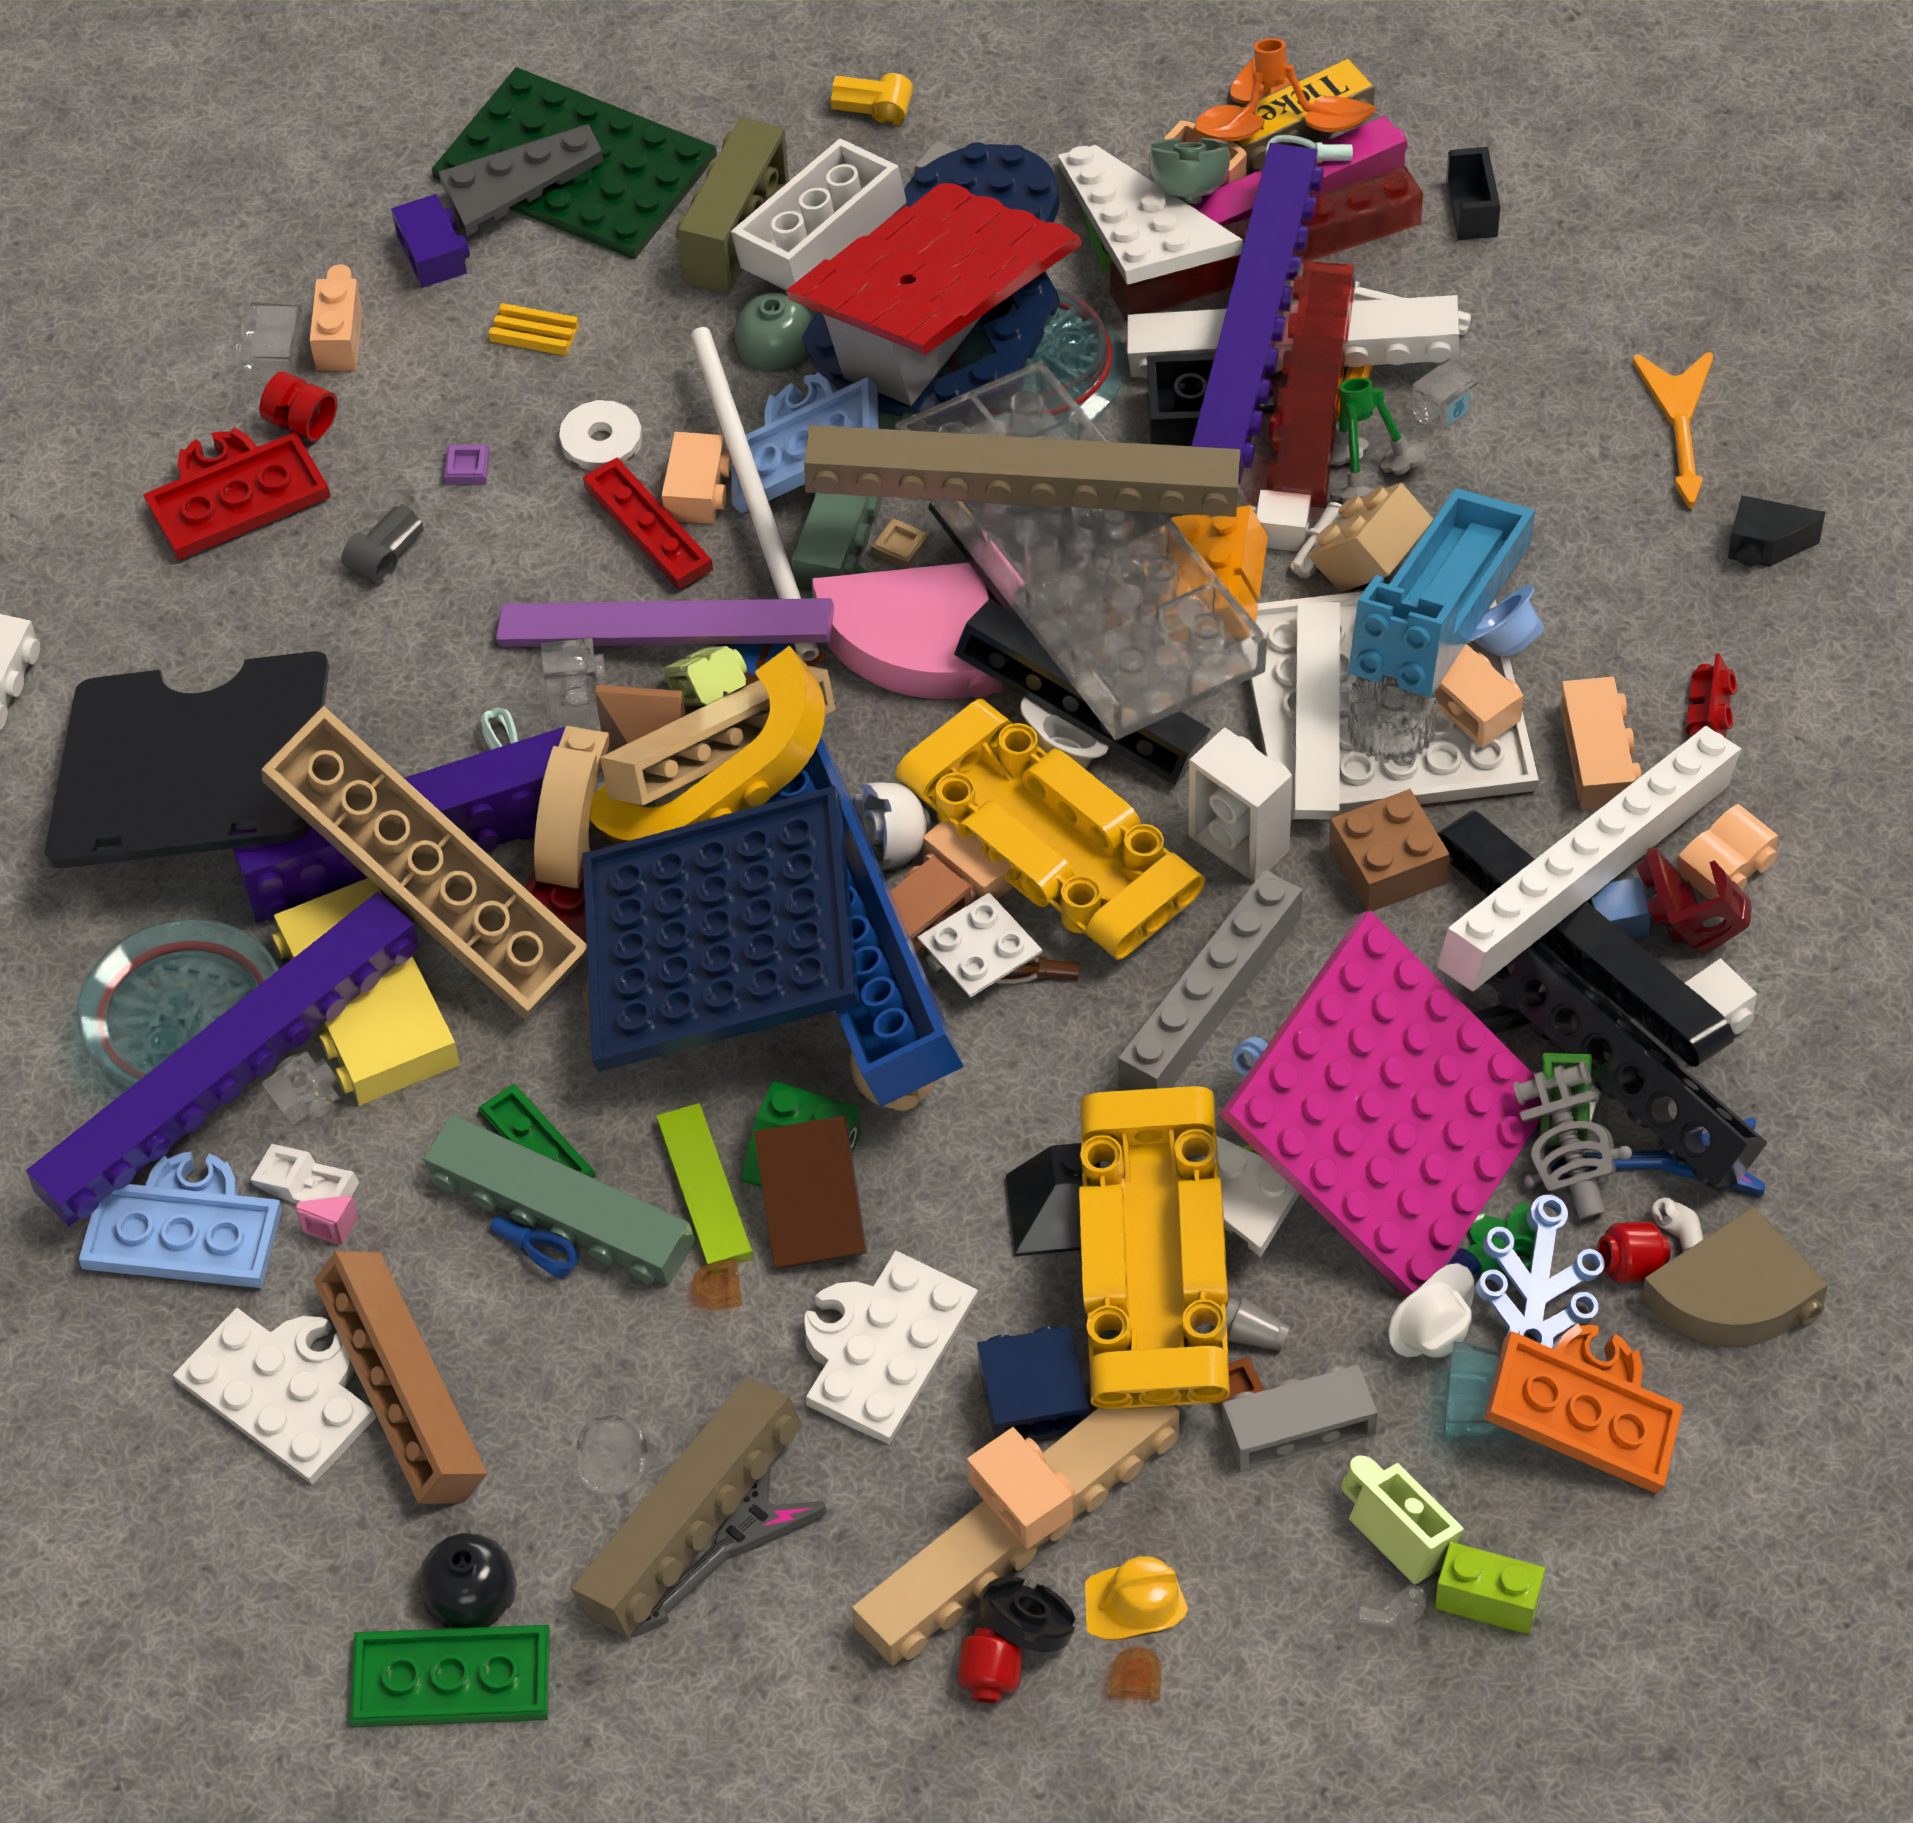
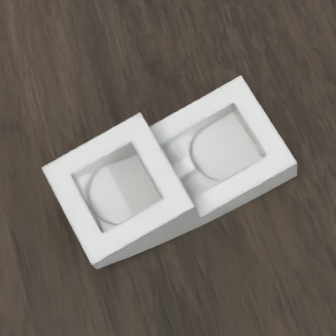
M271 1144L250 1179L254 1186L295 1204H298L300 1201L340 1196L352 1197L360 1183L352 1171L317 1164L309 1152Z

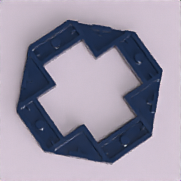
M1046 271L1010 295L1017 310L982 325L985 337L995 354L930 382L912 406L877 392L878 412L901 417L906 412L922 416L925 422L942 424L1016 391L1023 378L1021 371L1027 359L1033 358L1044 336L1043 328L1049 316H1054L1060 304L1058 292ZM816 311L802 336V340L817 371L835 388L841 390L854 382L844 379L823 313Z

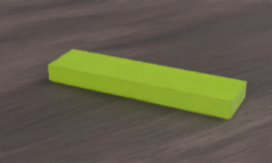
M700 1103L656 1115L657 1124L708 1272L753 1259L752 1249Z

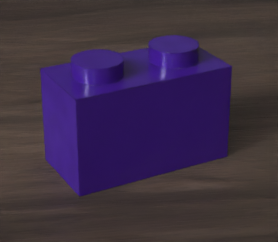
M437 194L391 208L396 236L421 288L467 274L465 259L470 257L468 244L463 234L456 235L457 225L450 207L443 208Z

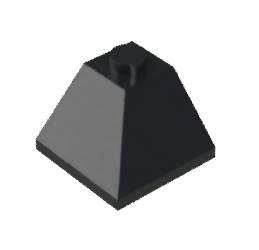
M1081 1143L1050 1146L1006 1174L1015 1256L1081 1250L1079 1188L1083 1186L1080 1157ZM1100 1161L1094 1164V1167L1100 1168Z

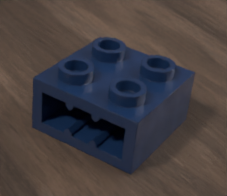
M1046 1326L1035 1330L1033 1333L1016 1336L996 1335L987 1341L977 1342L978 1367L994 1440L1012 1427L1016 1429L1024 1440L1031 1438L1033 1441L1063 1436L1089 1416V1404L1070 1326L1060 1328Z

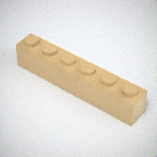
M808 666L821 687L826 715L836 710L828 670ZM758 680L601 756L600 760L608 797L643 806L714 771L750 744L764 728L770 712L769 696L761 681Z

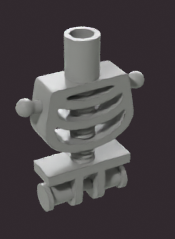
M1585 1061L1579 1062L1578 1066L1565 1070L1562 1065L1555 1067L1556 1077L1547 1080L1543 1072H1539L1534 1075L1535 1079L1513 1083L1520 1105H1524L1527 1100L1540 1097L1542 1102L1541 1106L1521 1111L1522 1121L1530 1122L1553 1115L1552 1119L1555 1120L1554 1124L1556 1125L1554 1128L1543 1133L1533 1144L1531 1157L1538 1172L1527 1175L1524 1178V1184L1527 1188L1533 1189L1537 1187L1538 1183L1543 1181L1546 1189L1554 1192L1570 1188L1579 1220L1606 1212L1596 1179L1616 1173L1615 1159L1628 1160L1632 1156V1150L1628 1146L1614 1149L1612 1136L1604 1126L1588 1121H1573L1574 1117L1571 1116L1572 1112L1570 1111L1572 1108L1599 1100L1597 1091L1594 1090L1572 1095L1570 1087L1582 1083L1586 1085L1592 1083ZM1559 1087L1562 1099L1553 1102L1549 1089ZM1582 1129L1592 1130L1600 1138V1143L1581 1141L1578 1139L1579 1134L1576 1133ZM1557 1137L1560 1138L1561 1147L1550 1152L1545 1157V1150L1549 1143ZM1583 1150H1599L1603 1158L1586 1159L1584 1157L1585 1153L1582 1152ZM1563 1157H1566V1165L1552 1173L1553 1165ZM1589 1167H1597L1596 1170L1588 1171ZM1572 1175L1570 1178L1563 1180L1565 1176Z

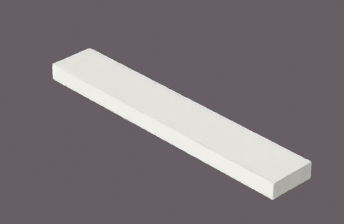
M1297 601L1295 819L1330 820V818L1339 815L1340 602Z

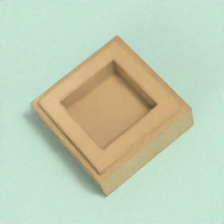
M892 518L871 546L872 554L905 569H909L928 544L929 533Z

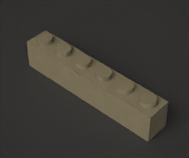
M748 1377L741 1382L571 1587L575 1598L586 1616L627 1638L630 1637L640 1623L649 1617L653 1607L663 1594L679 1580L684 1569L698 1552L707 1546L715 1531L737 1509L742 1498L756 1481L765 1475L769 1465L783 1448L795 1438L802 1423L790 1396Z

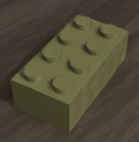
M740 117L732 132L728 131L725 134L722 151L717 159L711 160L702 187L695 189L687 215H682L677 223L676 238L680 239L681 246L679 265L683 267L685 283L730 294L743 270L740 268L731 231L789 182L785 128Z

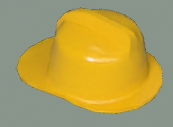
M1139 1556L1129 1559L1120 1567L1104 1570L1090 1576L1085 1581L1087 1632L1105 1640H1121L1172 1628L1185 1617L1188 1610L1177 1582L1175 1571L1163 1561L1154 1557Z

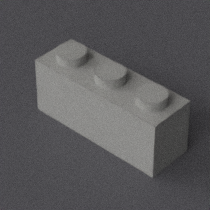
M1359 1365L1348 1368L1333 1367L1327 1369L1319 1376L1301 1381L1297 1379L1286 1380L1279 1383L1275 1388L1257 1393L1242 1392L1222 1403V1425L1240 1472L1376 1434L1378 1412Z

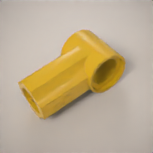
M897 73L883 75L880 81L835 76L832 85L831 109L872 114V117L879 123L885 124V121L893 122V125H900L905 120L914 87L907 77Z

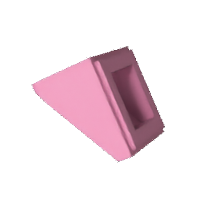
M349 1196L300 1201L296 1206L303 1232L337 1245L344 1243L358 1219L354 1200Z

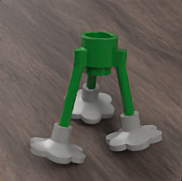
M1352 378L1340 384L1338 389L1340 398L1339 425L1335 428V432H1327L1322 435L1321 442L1317 444L1316 452L1319 456L1327 458L1328 462L1333 465L1339 466L1346 462L1350 463V471L1347 472L1348 486L1338 488L1335 492L1330 493V500L1345 503L1355 495L1361 498L1367 496L1375 489L1364 485V471L1360 470V462L1364 459V453L1368 451L1369 443L1366 439L1358 437L1357 422L1370 418L1373 415L1372 410L1375 409V406L1391 436L1389 443L1392 449L1385 454L1386 459L1380 464L1383 472H1393L1394 475H1401L1410 468L1422 465L1426 461V454L1430 452L1431 447L1428 442H1418L1416 439L1407 441L1405 435L1399 433L1384 401L1383 389H1373V383L1370 379Z

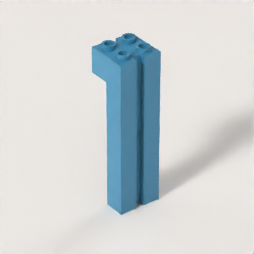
M1455 488L1390 584L1383 583V576L1375 575L1358 599L1348 674L1382 683L1386 675L1394 677L1399 681V689L1431 698L1529 548L1536 510Z

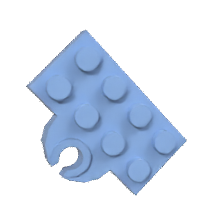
M817 372L815 375L811 374L804 377V383L808 386L809 391L803 401H801L803 398L801 391L792 382L776 398L769 394L765 407V426L746 434L768 501L805 484L804 460L809 425L879 429L877 385L869 377L838 390L823 375ZM732 462V506L742 514L749 509Z
M184 1152L169 1159L164 1155L151 1169L145 1186L128 1184L122 1189H116L99 1203L96 1210L91 1214L79 1262L81 1268L85 1270L263 1288L282 1213V1206L280 1200L238 1196L237 1184L228 1161L224 1163L217 1156L208 1154L205 1160L209 1172L207 1177L200 1182L191 1183L186 1181V1178L194 1170L192 1152Z

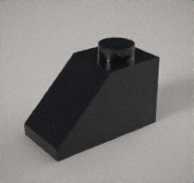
M1741 495L1731 534L1728 558L1738 560L1748 566L1763 565L1770 567L1820 543L1826 512Z

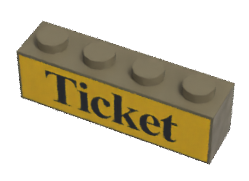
M1349 57L1298 81L1306 100L1311 104L1320 97L1339 96L1374 105L1375 85ZM1291 84L1258 99L1257 107L1253 114L1262 116L1264 125L1253 136L1239 141H1232L1244 149L1247 154L1246 172L1264 167L1266 145L1274 136L1291 135L1314 141L1320 137H1329L1334 133L1315 130L1306 125L1305 115L1308 112L1302 109ZM1278 142V143H1276V144H1283V145H1290V146H1297V147H1303V146H1304V145H1301V144L1290 143V142Z

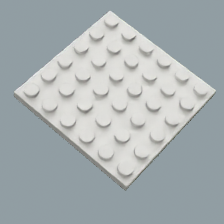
M1364 591L1257 604L1258 612L1254 636L1241 638L1264 755L1271 760H1277L1284 764L1293 775L1291 820H1296L1297 601L1340 602L1339 814L1411 789L1420 805L1538 791L1539 779L1523 712L1519 723L1481 748L1425 696L1399 689L1397 678L1386 675L1382 683L1348 674L1357 603ZM1496 599L1488 610L1497 606ZM1474 641L1467 643L1476 653L1485 655L1492 667L1505 679L1515 682L1509 656L1492 655Z

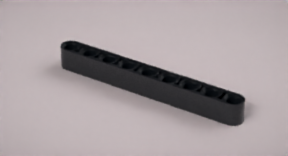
M1471 810L1437 832L1450 857L1453 859L1450 863L1487 896L1491 895L1535 860V858L1482 814ZM1585 901L1539 938L1691 1067L1699 1066L1734 1042V1033L1731 1025L1717 1009L1588 902Z

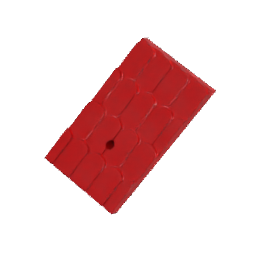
M943 183L934 187L912 206L908 207L905 205L868 236L859 237L830 261L827 259L823 260L789 287L786 292L789 300L823 313L844 379L855 383L869 377L877 385L878 393L912 406L983 314L1082 245L1080 235L1072 233L1069 228L1061 224L1041 221L1030 212L1010 209L994 198L979 197L971 194L960 185Z

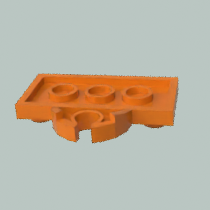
M1576 1324L1565 1332L1553 1344L1552 1348L1511 1331L1503 1340L1483 1419L1655 1494L1664 1488L1683 1405L1641 1387L1643 1366L1639 1350L1633 1352L1624 1339L1615 1333L1604 1346L1606 1362L1596 1359L1590 1351L1589 1344L1599 1334V1326L1591 1324L1584 1326Z

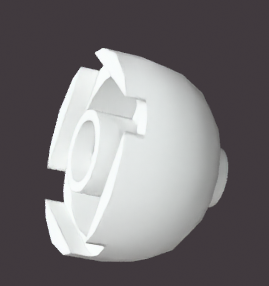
M885 782L862 784L860 788L864 790V793L855 794L853 803L881 869L888 870L904 866L919 854L923 847V836L930 831L931 820L927 809L922 807L920 800L909 788L900 784ZM875 844H883V853L878 852Z

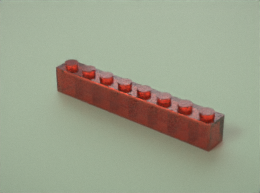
M1404 166L1314 196L1316 197L1313 221L1306 220L1305 226L1309 227L1307 247L1305 251L1298 250L1297 256L1302 257L1301 264L1421 225L1423 192L1407 167ZM1251 217L1222 227L1243 239L1244 245ZM1241 254L1128 285L1115 263L1112 262L1110 263V295L1123 318L1128 322V315L1156 313L1233 287Z

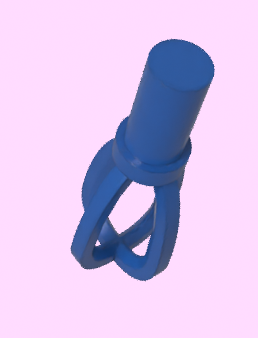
M501 1215L496 1216L490 1225L491 1232L516 1244V1247L526 1251L528 1256L538 1266L556 1277L569 1275L573 1271L574 1266L578 1264L579 1255L573 1245L567 1239L557 1234L542 1230L534 1231L528 1227L524 1228ZM532 1244H542L568 1255V1259L566 1262L552 1260L537 1251Z

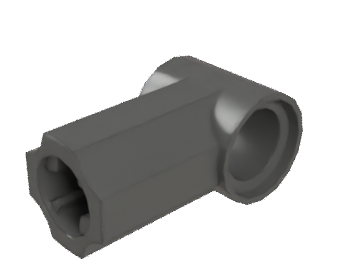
M403 504L399 507L394 506L367 535L357 533L349 539L343 549L341 562L345 567L380 585L385 581L382 578L387 573L391 575L395 571L400 554L424 531L423 523L409 507Z

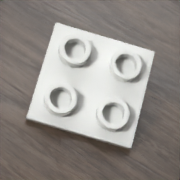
M990 892L917 937V940L930 953L926 957L930 968L934 972L942 968L970 998L1043 953V950Z

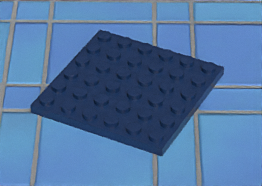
M836 786L583 853L592 1062L598 1072L860 1004L841 796Z

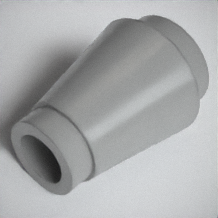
M1230 1297L1226 1307L1227 1341L1269 1350L1273 1349L1278 1352L1281 1351L1290 1325L1282 1323L1281 1320L1244 1297L1242 1301Z

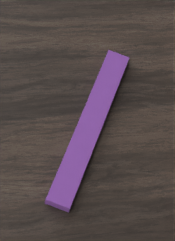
M831 598L502 604L496 641L499 647L830 643L834 604Z

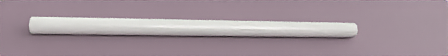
M706 327L697 328L691 333L690 337L778 598L801 599L711 332ZM794 643L797 654L803 661H811L819 655L816 643Z

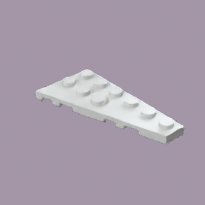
M1097 145L1075 147L1070 152L1058 155L1059 166L1064 177L1127 285L1241 254L1243 239L1176 196L1166 194L1156 183Z

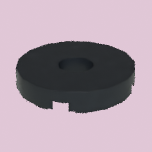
M1016 1576L1001 1577L988 1584L979 1607L982 1617L992 1630L1007 1641L1025 1649L1039 1652L1059 1651L1068 1645L1075 1629L1073 1627L1075 1616L1070 1606L1061 1596L1044 1585L1037 1584L1035 1589L1024 1586L1025 1579Z

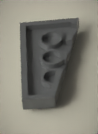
M589 124L439 171L441 185L467 237L478 231V224L491 217L495 221L509 214V207L523 199L531 202L542 196V190L554 182L562 185L602 163L603 155Z

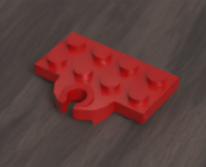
M233 427L231 432L218 431L211 433L215 449L222 453L218 457H203L202 445L197 439L191 442L185 450L180 449L177 464L181 479L143 494L147 508L178 561L331 498L329 486L296 431L257 447L246 433Z

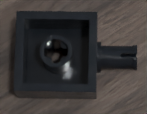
M1215 353L1147 356L1150 444L1192 446ZM1270 388L1268 404H1260L1258 411H1263V415H1272L1274 413L1273 388Z

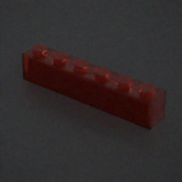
M1304 261L1302 276H1295L1293 301L1299 302L1297 313H1290L1288 338H1293L1292 351L1285 350L1283 357V375H1288L1287 388L1280 387L1278 394L1277 410L1279 413H1283L1282 425H1275L1273 430L1272 449L1278 450L1276 463H1269L1267 488H1274V491L1311 495L1310 507L1326 508L1340 405L1338 389L1340 384L1343 383L1356 285L1353 264Z

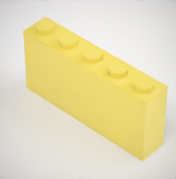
M367 878L275 914L274 918L278 932L272 934L271 937L280 959L289 957L292 960L378 891L381 893L379 887ZM413 956L405 963L395 965L385 973L373 989L360 993L350 1001L338 1017L333 1020H327L321 1025L324 1033L319 1035L323 1050L328 1060L337 1058L341 1067L336 1068L335 1072L340 1086L345 1094L353 1091L359 1106L460 1066L455 1041Z

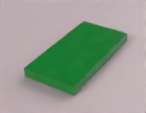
M549 1625L354 1632L351 1726L376 1727L548 1720Z

